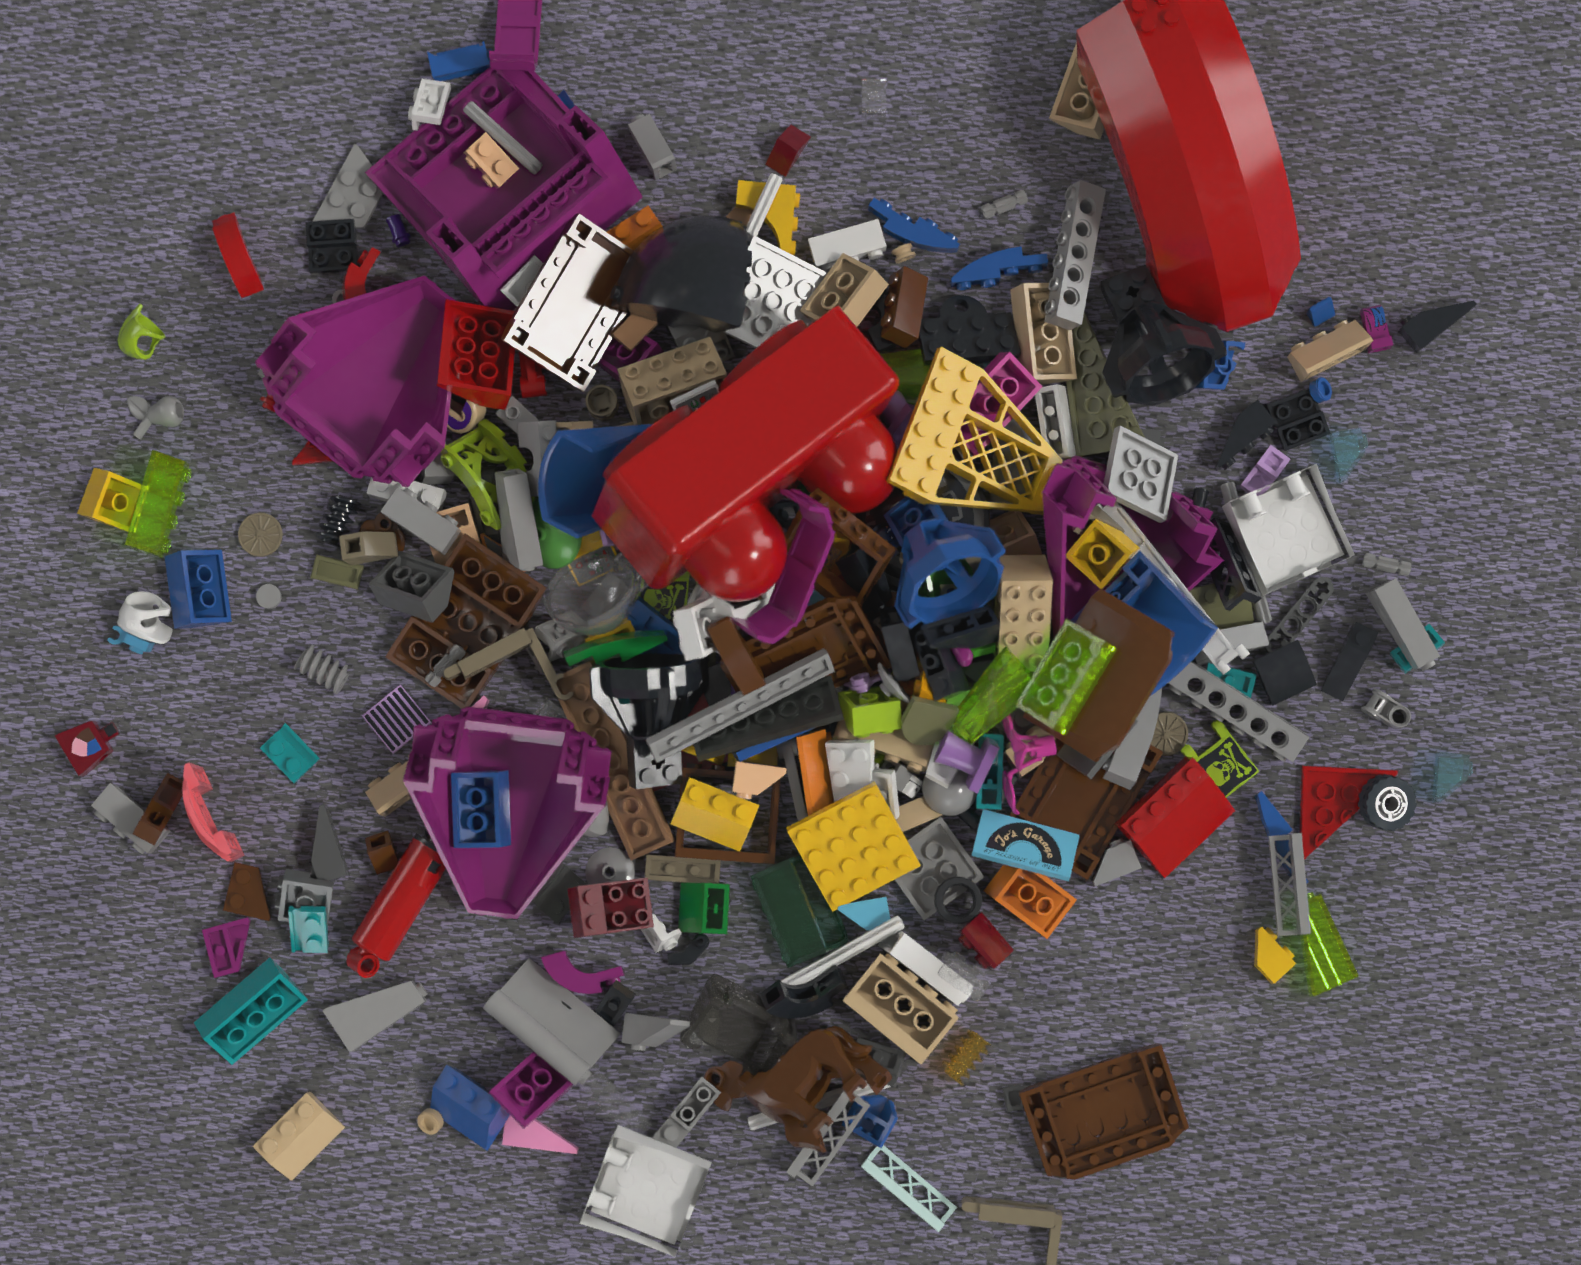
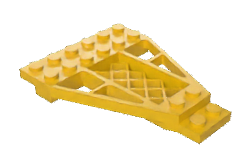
M939 347L930 365L886 482L904 490V495L923 505L936 504L1044 515L1042 491L1057 463L1061 464L1063 460L982 368L943 347ZM979 380L1000 403L994 422L975 413L969 407ZM1006 411L1035 444L1003 427L1002 422ZM968 424L972 438L964 440L960 430L961 426ZM976 427L986 431V433L979 435ZM988 435L993 449L985 452L980 438ZM997 438L1001 439L1007 444L1000 446ZM974 440L978 455L971 457L966 443ZM957 446L960 447L964 460L959 462L955 460L952 449ZM1009 446L1014 460L1006 462L1001 448ZM1018 449L1027 453V455L1020 457ZM994 451L999 466L991 468L986 454ZM980 457L985 471L977 472L972 459ZM1027 457L1030 458L1034 471L1026 473L1022 459ZM1015 462L1020 476L1012 479L1007 465ZM945 468L971 482L965 500L936 497V491ZM1001 468L1006 481L1001 484L997 483L993 470ZM1035 473L1032 483L1030 484L1028 476ZM1019 479L1022 480L1026 493L1021 495L1017 493L1014 481ZM978 486L1012 504L974 501L973 498Z

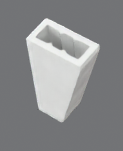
M899 931L878 944L880 948L957 1006L965 1002L970 996V990L973 986L904 932Z

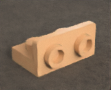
M486 132L464 152L467 156L465 161L474 170L478 168L484 174L481 178L490 188L495 186L498 189L519 169Z

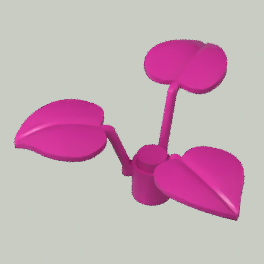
M1004 698L1002 700V724L1008 740L1011 741L1016 768L1008 772L1003 771L1002 785L1006 801L1013 813L1017 815L1020 813L1015 808V792L1012 785L1013 775L1035 762L1042 761V757L1056 755V744L1052 735L1038 738L1037 735L1017 734L1013 728V722L1007 708L1009 698ZM1021 740H1031V742H1028V745H1026ZM1026 752H1029L1030 757L1035 756L1031 760L1023 763Z

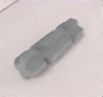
M1019 190L1013 196L1010 194L993 201L991 205L987 203L981 206V212L985 219L994 217L995 213L999 215L1016 208L1017 204L1019 206L1026 204L1028 198L1024 190Z
M1366 553L1363 557L1362 565L1364 567H1376L1375 569L1394 574L1398 572L1399 575L1408 576L1411 572L1410 562L1402 561L1400 563L1396 559L1383 556L1376 557V555Z
M453 645L449 650V655L446 653L434 666V671H430L425 676L428 684L436 687L442 681L441 677H444V670L456 664L457 659L461 660L466 652L461 646Z

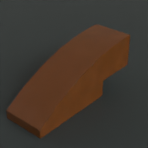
M730 616L706 626L721 658L742 694L746 695L765 686L766 682L763 672L753 658L749 646Z
M169 773L166 774L133 831V835L155 846L183 797L182 780Z

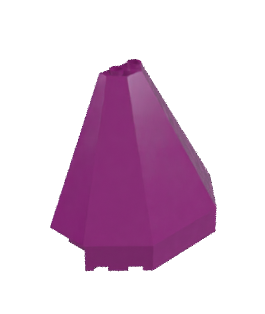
M424 275L287 318L272 338L271 344L255 361L257 368L262 369L264 373L262 380L268 395H272L275 400V405L273 406L275 413L352 477L362 479L363 476L372 477L373 481L390 484L392 481L399 482L402 487H409L419 473L426 469L445 448L451 392L437 386L445 300L455 301V299L448 296Z
M1073 456L1071 460L1066 459L1061 464L1057 463L1042 491L1047 561L1053 580L1051 613L1055 656L1073 628L1069 621L1088 603L1091 596L1100 589L1066 558V553L1081 537L1072 528L1074 526L1083 529L1094 506L1100 503L1103 508L1105 506L1113 507L1117 500L1104 485L1107 465L1079 456ZM1172 492L1167 520L1159 523L1119 503L1188 591L1194 588L1224 561L1209 546L1218 528L1210 521L1213 511L1208 508L1193 505V500L1178 492ZM1122 569L1118 573V575L1112 580V582L1106 587L1102 588V590L1105 591L1124 572V570Z
M466 707L460 709V714L451 716L447 714L433 719L431 725L422 726L419 724L414 726L412 752L409 754L403 782L468 913L480 916L489 915L505 919H518L606 806L610 781L611 751L608 748L597 746V740L585 731L578 732L574 729V723L570 720ZM509 770L511 845L501 848H454L451 773Z

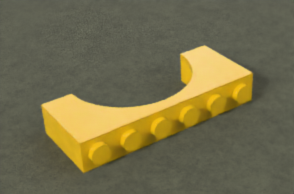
M738 180L736 208L754 210L766 183ZM780 184L764 222L775 235L779 248L791 255H795L796 241L792 240V231L797 232L798 217H794V207L799 208L800 193H796V185Z

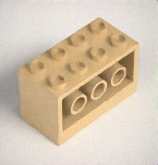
M711 337L618 368L625 404L634 425L656 423L673 411L670 400L713 380L716 381L719 388L720 384L727 377L726 370Z
M1002 555L999 557V560L1004 569L997 595L993 598V611L1000 622L998 641L994 642L996 649L993 652L998 672L1047 671L1053 580L1046 556Z
M887 953L885 956L879 954L842 1001L918 1063L922 1064L958 1020L959 1017L955 1014L958 1010L947 1001H944L943 1004L936 999L938 993L928 985L922 988L917 984L916 981L919 978L908 969L904 972L897 967L899 962ZM886 982L889 983V995L882 994L880 996L878 994L880 990L877 987L878 984L884 985ZM907 998L910 1008L908 1011L903 1009L900 1012L897 1001ZM927 1014L929 1025L927 1027L924 1025L918 1027L919 1021L917 1017Z

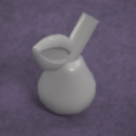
M139 396L127 398V405L131 414L135 418L142 420L133 433L139 439H142L151 424L176 427L183 421V405L174 396H165L152 406Z

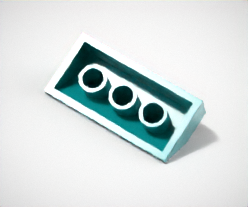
M269 957L200 1016L194 1024L202 1038L233 1065L308 1001V999L286 972Z

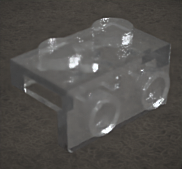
M945 950L940 958L944 961V964L938 971V975L978 1002L991 984V981L985 978L987 973L976 965L972 968L965 963L967 959L958 952L954 951L951 954Z

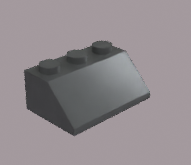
M398 551V557L392 558L369 585L380 605L433 623L448 606L454 570L453 568Z

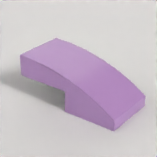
M1270 445L1239 487L1250 493L1272 484L1288 464L1290 458ZM1270 486L1262 489L1256 495L1259 496L1266 493Z

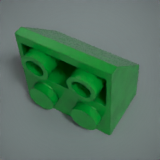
M681 882L678 929L681 932L728 935L730 884Z

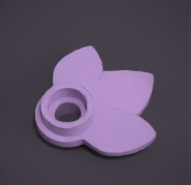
M860 673L851 677L850 682L844 683V686L850 687V690L857 693H864L871 689V685L882 679L880 674L870 678L869 673Z

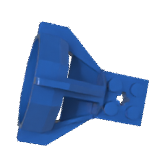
M908 496L884 514L886 521L902 547L903 565L895 608L905 626L912 628L920 621L928 624L987 606L986 603L997 595L1004 569L999 557L1005 553V549L991 528L948 521L939 505H923ZM981 557L978 569L972 577L959 559ZM942 569L946 571L957 587L956 590L937 597L918 596V589L933 572Z

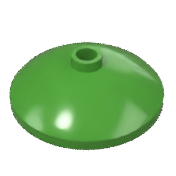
M539 498L532 502L543 560V565L541 566L549 569L563 568L576 558L581 547L582 537L575 538L543 521Z

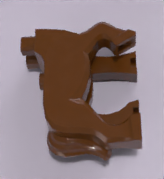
M831 1026L826 1029L810 1031L786 1054L782 1055L771 1070L758 1072L755 1076L746 1071L737 1082L743 1087L742 1091L755 1108L774 1121L784 1124L786 1139L792 1146L815 1149L818 1152L825 1153L826 1147L820 1129L824 1124L829 1127L834 1121L826 1113L815 1108V1105L821 1100L828 1089L831 1079L842 1078V1089L850 1102H852L856 1098L853 1092L858 1087L863 1090L868 1083L874 1093L878 1095L892 1079V1076L886 1068L878 1064L869 1055L873 1047L872 1045L860 1044L843 1028ZM859 1074H864L866 1081Z

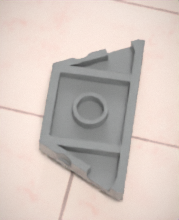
M354 144L312 222L354 219L356 229H365L383 193L366 175L365 172L372 167V164L358 145Z

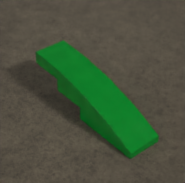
M664 630L633 631L592 640L563 653L569 667L590 656L593 657L597 664L618 653L624 662L668 639Z

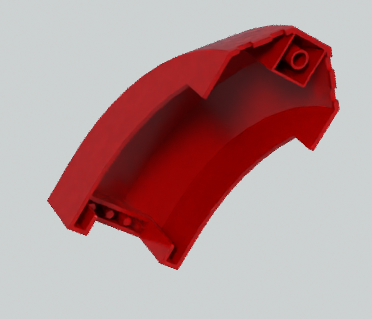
M1124 0L1076 30L1077 64L1108 136L1130 197L1146 249V265L1165 304L1171 310L1175 309L1185 313L1189 318L1202 323L1213 324L1217 326V329L1229 332L1272 317L1295 268H1297L1301 260L1299 237L1290 188L1271 118L1249 56L1224 0Z

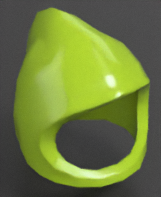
M138 304L124 321L117 341L119 348L124 354L132 358L145 360L152 356L155 346L160 340L165 338V334L155 323L141 314L143 305ZM139 337H152V343L148 351H143L137 347Z

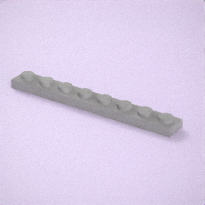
M823 648L764 678L765 686L746 695L739 691L647 738L646 741L656 762H659L835 672L828 652Z

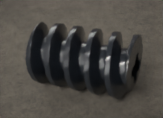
M332 495L330 499L335 505H327L326 507L331 514H323V518L328 523H319V527L324 532H316L315 536L322 542L341 549L338 544L340 542L339 536H342V533H350V530L345 526L346 524H354L349 515L358 514L353 505L361 506L362 504L342 495Z

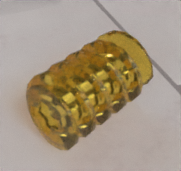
M970 1029L966 1031L969 1039L960 1038L963 1047L954 1046L957 1055L948 1053L951 1062H941L945 1069L944 1072L961 1086L964 1085L961 1077L970 1078L967 1069L974 1071L977 1069L973 1061L982 1063L983 1060L979 1054L988 1055L989 1051L986 1045L992 1046Z

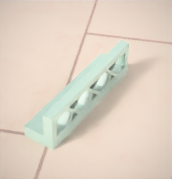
M884 1145L882 1148L876 1146L861 1164L864 1170L938 1232L957 1208ZM880 1150L889 1156L890 1167L879 1168L872 1162V1159ZM892 1159L900 1166L892 1167ZM893 1169L906 1170L909 1183L898 1184L895 1182ZM882 1170H890L891 1177ZM911 1175L919 1182L912 1183ZM909 1186L910 1193L907 1192L903 1187ZM912 1186H925L928 1191V1199L917 1200L914 1198ZM930 1191L938 1198L931 1199ZM942 1201L949 1207L941 1219L932 1213L931 1202ZM929 1202V1209H927L922 1203Z

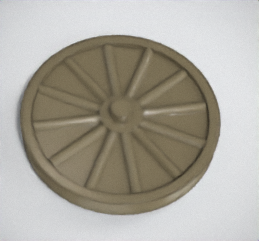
M267 513L249 515L242 521L238 530V540L241 547L247 553L257 557H264L274 553L279 548L283 538L280 523Z
M1160 712L1151 745L1163 751L1161 756L1176 754L1187 742V725L1179 715L1173 712Z

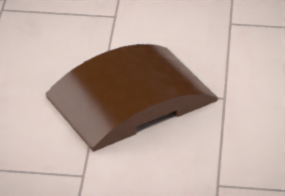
M466 533L444 565L454 570L448 606L433 623L411 616L385 656L462 709L473 705L503 661L466 680L463 674L452 680H446L445 677H441L442 681L436 687L428 684L425 676L430 671H434V666L446 653L449 655V650L455 644L461 646L466 652L461 659L463 660L523 628L525 629L547 590L546 586L525 572L520 571V569Z

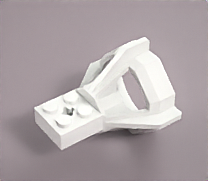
M696 584L687 605L673 611V622L675 628L678 629L680 649L685 656V660L703 658L714 651L719 654L706 626L727 616L748 619L768 604L775 585L761 595L762 599L734 609L726 601L710 595Z

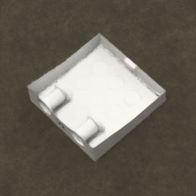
M750 235L751 244L750 246L747 245V250L752 251V265L750 268L747 267V272L750 273L751 278L749 285H747L743 292V296L747 297L743 319L739 328L723 332L757 348L775 333L795 321L803 320L807 326L814 323L804 316L800 309L827 275V272L754 235Z
M1317 464L1231 500L1222 506L1263 596L1332 566V560L1344 555L1311 481L1305 470L1307 469L1310 471L1349 554V558L1355 555L1335 513ZM1270 486L1266 493L1259 496L1256 495L1262 489Z
M618 1125L612 1136L585 1211L587 1207L592 1206L591 1212L675 1245L676 1240L682 1241L712 1162ZM585 1211L583 1213L580 1224L626 1237L671 1256H676L678 1250L586 1214Z

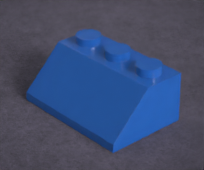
M181 550L164 556L174 629L195 628L232 622L222 550Z
M509 770L451 773L454 848H501L511 845Z
M449 1065L445 1066L433 1085L430 1108L437 1110L444 1122L488 1151L510 1114L489 1094L488 1089L460 1070Z

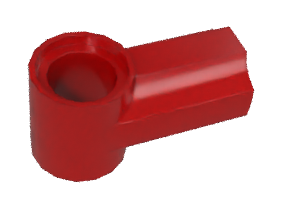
M519 352L522 398L547 396L545 389L546 379L542 366Z

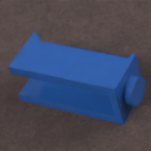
M482 42V46H479V44L436 53L437 56L427 52L432 77L435 81H447L483 73L490 67L489 51H492V49H487L485 42Z

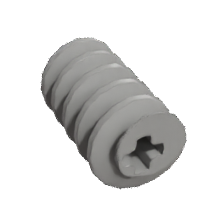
M312 644L300 655L294 670L300 667L301 674L304 675L309 672V679L313 680L317 677L316 682L319 685L325 682V688L329 690L334 687L333 693L337 695L348 680V665H344L339 669L340 661L338 659L333 664L330 663L331 655L322 659L323 650L320 649L314 654L315 646Z

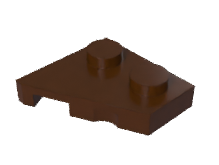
M235 862L223 911L271 921L260 868Z

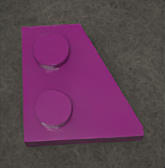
M250 917L202 930L214 978L240 972L251 922Z

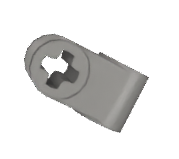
M1376 688L1372 690L1373 695L1367 705L1361 708L1370 717L1381 721L1393 729H1402L1411 720V713L1407 707ZM1399 711L1404 715V722L1402 724L1393 721V712Z

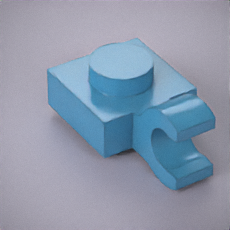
M113 626L112 629L117 630L120 636L117 640L108 638L107 641L109 643L122 644L124 642L130 645L129 650L138 654L152 651L154 642L127 633L119 626Z

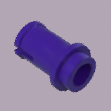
M396 214L388 217L386 223L393 236L392 243L396 244L397 247L409 244L411 235L406 232L401 215Z

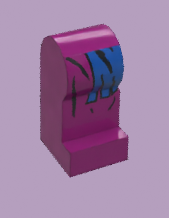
M1382 305L1362 308L1360 314L1363 328L1373 339V342L1367 348L1368 354L1389 350L1393 346V341L1385 321Z

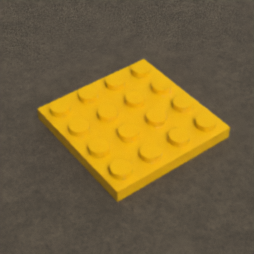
M875 781L786 827L789 836L832 912L837 910L838 906L849 904L921 866Z

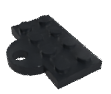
M966 295L950 297L942 304L938 318L921 320L918 341L924 366L931 365L936 350L939 347H943L969 362L992 361L1000 352H1010L1016 359L1020 357L1021 352L1011 312L987 314L982 303L973 297ZM963 305L967 310L963 312L958 311L955 306Z

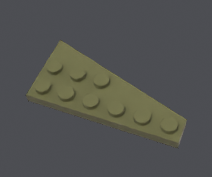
M1084 312L1082 325L1072 329L1077 379L1066 381L1075 453L1079 457L1110 453L1114 428L1122 426L1145 438L1124 395L1114 398L1102 376L1107 358Z

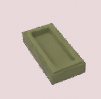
M316 554L310 578L359 590L364 566L359 564L350 565L342 560Z

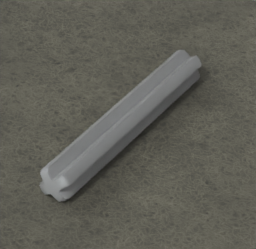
M470 101L464 107V113L534 175L539 172L543 166L542 163L473 101Z

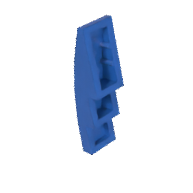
M1262 791L1258 792L1255 798L1267 836L1289 834L1293 829ZM1289 840L1275 841V851L1283 858L1289 852ZM1289 856V857L1286 859V861H1288V862L1291 864V862H1290V856ZM1283 863V868L1291 877V869L1285 863Z

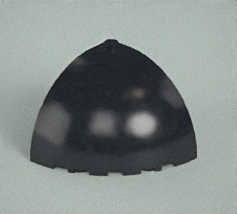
M721 216L688 217L662 226L646 237L628 258L617 285H614L611 291V307L673 328L691 324L714 333L739 328L747 302V297L743 296V292L747 285H749L751 278L750 273L747 272V267L750 268L752 265V251L747 250V245L750 246L751 244L750 233L746 231L747 226L741 224L742 221Z

